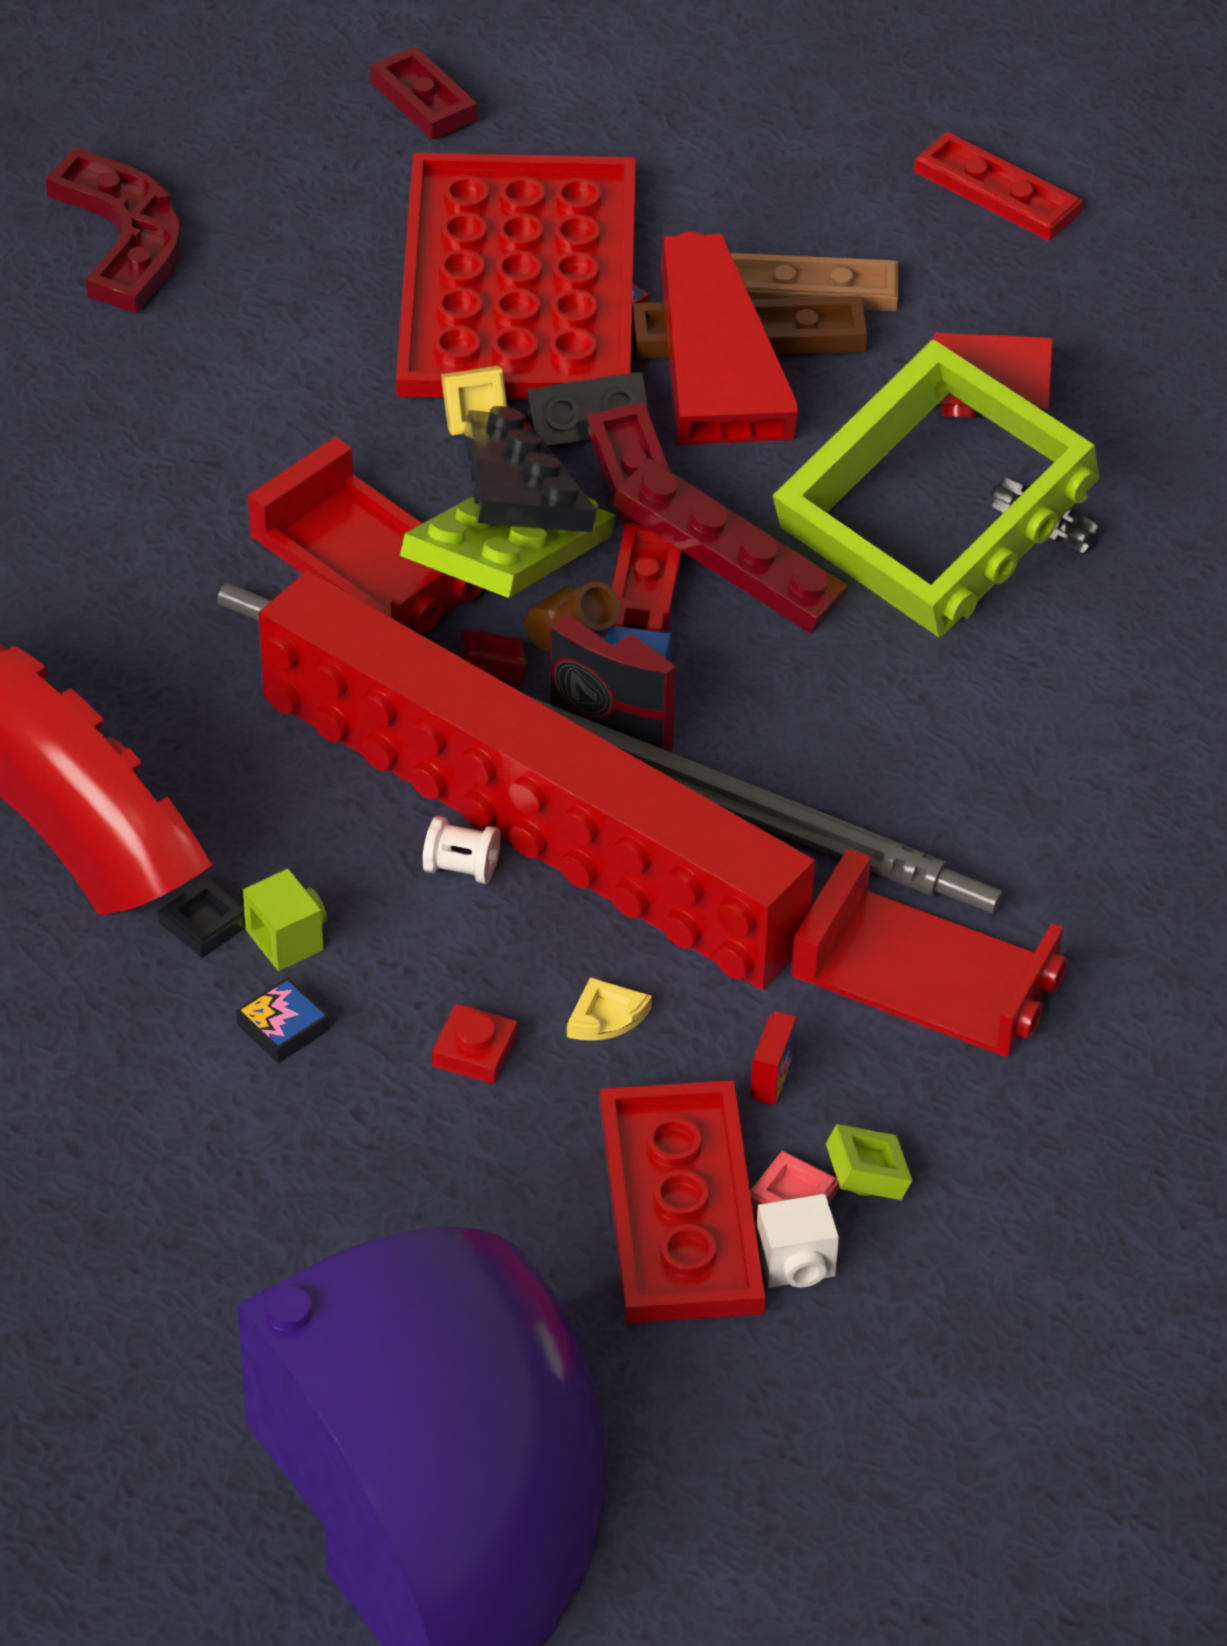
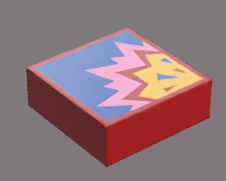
M774 1011L773 1015L769 1016L753 1058L751 1097H753V1100L776 1105L794 1057L797 1016Z

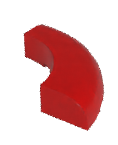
M0 643V798L17 811L57 854L84 891L96 912L104 915L139 907L180 887L213 866L169 797L167 796L157 803L137 777L136 769L142 763L130 748L126 749L113 737L105 738L98 731V729L103 727L104 719L72 688L61 694L43 679L47 677L46 667L34 657L15 645L7 650Z

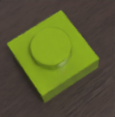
M836 1124L825 1144L840 1188L863 1196L875 1195L902 1200L912 1182V1178L897 1136Z

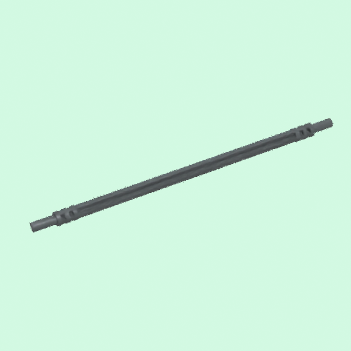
M225 583L222 586L217 598L219 606L259 621V611L272 601L230 583ZM532 698L759 828L840 860L847 848L870 856V872L931 897L941 893L993 915L998 912L1004 898L1003 890L948 869L949 863L945 860L933 857L897 841L890 840Z

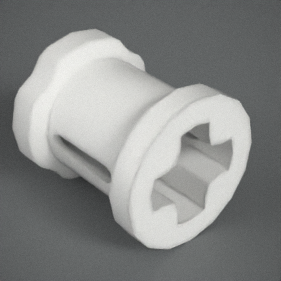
M436 815L432 819L424 843L423 870L435 874L439 869L475 875V880L478 883L488 884L499 857L501 839L499 828L488 826L484 831L449 825L446 817ZM457 846L471 849L472 854L453 851L451 847Z

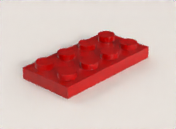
M734 1080L600 1089V1111L625 1323L764 1314L765 1293Z

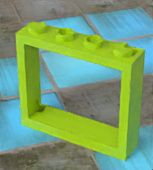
M932 339L781 486L772 497L779 524L783 530L940 638L963 616L968 619L976 608L977 602L995 584L1005 582L1014 572L1018 561L1035 544H1041L1046 541L1054 532L1058 521L1076 503L1080 504L1088 499L1087 492L1100 478L1095 445ZM950 393L1054 463L931 585L827 512Z

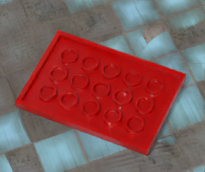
M413 153L396 375L397 397L444 398L441 374L493 366L502 368L506 399H528L527 389L631 373L636 157Z

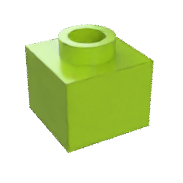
M289 869L243 889L245 930L278 972L323 951L322 924L327 921L325 907L316 891L310 887L304 889Z

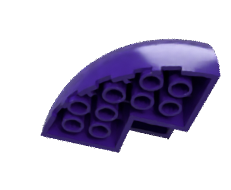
M455 1226L422 1228L371 1240L334 1254L238 1304L246 1425L324 1525L327 1573L383 1646H538L542 1640L547 1642L558 1626V1618L571 1600L574 1592L579 1590L591 1564L596 1547L595 1539L601 1522L602 1509H604L606 1459L604 1429L598 1395L579 1338L559 1300L529 1257L514 1243L497 1234L480 1229Z

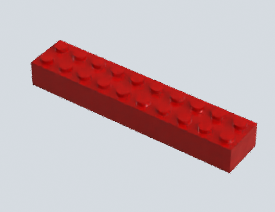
M308 570L259 611L263 697L280 713H292L314 726L317 732L330 742L339 741L363 755L365 760L377 770H389L411 783L415 790L423 797L430 800L438 799L460 812L472 826L479 829H485L488 826L499 828L501 837L511 842L514 848L527 858L537 857L561 871L564 877L574 886L579 888L588 887L612 901L615 907L625 916L630 918L639 917L663 931L667 938L676 946L683 949L692 948L714 961L727 976L733 979H744L764 990L792 961L794 935L812 907L815 860Z

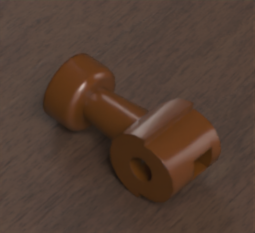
M598 581L589 582L576 589L563 587L528 609L529 615L524 620L525 630L529 639L545 653H550V627L554 623L570 614L594 633L608 629L615 624L620 613L618 597L610 586Z

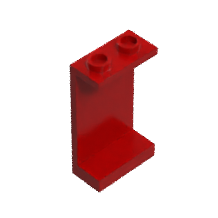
M847 848L794 935L791 976L1008 1058L1019 1037L1029 1040L1034 1034L1042 1014L1043 1003L1040 1002V999L1044 992L1055 994L1063 980L1068 963V958L1060 955L1063 927L1051 923L1034 953L869 892L871 857Z

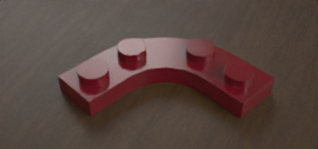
M74 147L46 178L47 196L97 213L113 222L121 234L115 246L86 278L87 297L137 314L164 283L177 262L180 252L179 219L170 205L168 193L154 179L131 166Z

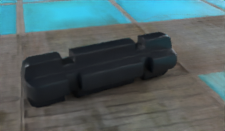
M1003 477L991 492V507L1003 514L1025 492L1027 486L1010 477ZM1070 509L1058 521L1054 532L1049 538L1056 542L1063 538L1065 539L1063 542L1065 547L1079 554H1087L1099 539L1100 526L1097 522L1082 514H1078L1076 518L1073 517L1074 511Z

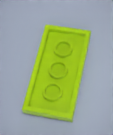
M474 496L406 532L400 556L510 598L609 539L613 533L617 515L597 508L598 503L587 497L597 509L592 532L477 523L476 516L479 504L474 503Z

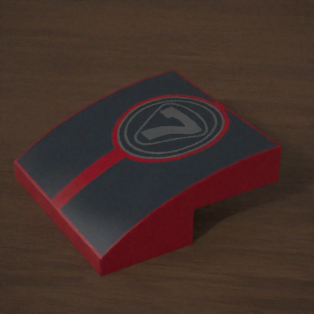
M570 614L554 623L550 627V705L666 751H673L676 666L632 634L612 646Z

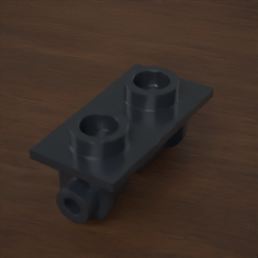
M642 372L527 389L530 409H526V419L542 437L547 446L590 440L589 425L587 423L588 414L640 402L645 403L649 414Z

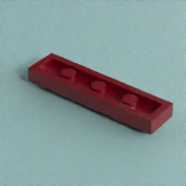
M650 458L616 491L612 503L613 507L810 634L822 623L844 596L847 584Z

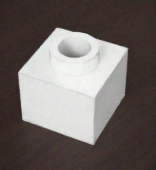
M825 1194L758 1205L756 1237L759 1258L768 1288L788 1284L793 1287H808L820 1282L823 1278L835 1277L839 1236Z

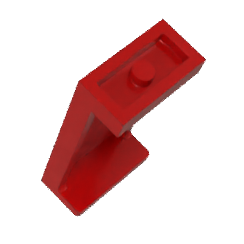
M334 437L248 495L251 537L302 574L308 570L416 633L430 631L437 625L441 616L463 601L470 602L474 600L484 589L400 556L404 534L423 523L353 474L352 448L337 437Z

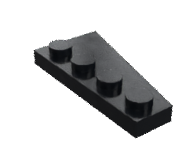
M494 406L490 409V412L469 410L464 434L468 460L472 461L470 469L471 481H476L473 496L474 503L479 504L476 514L477 523L592 532L597 509L522 412L505 406Z

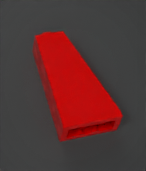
M685 232L678 236H664L661 273L677 445L794 440L798 414L797 401L722 234L704 235L700 232Z

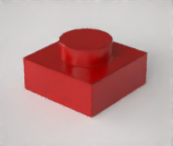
M455 1004L432 1050V1066L495 1084L518 1036V1021Z

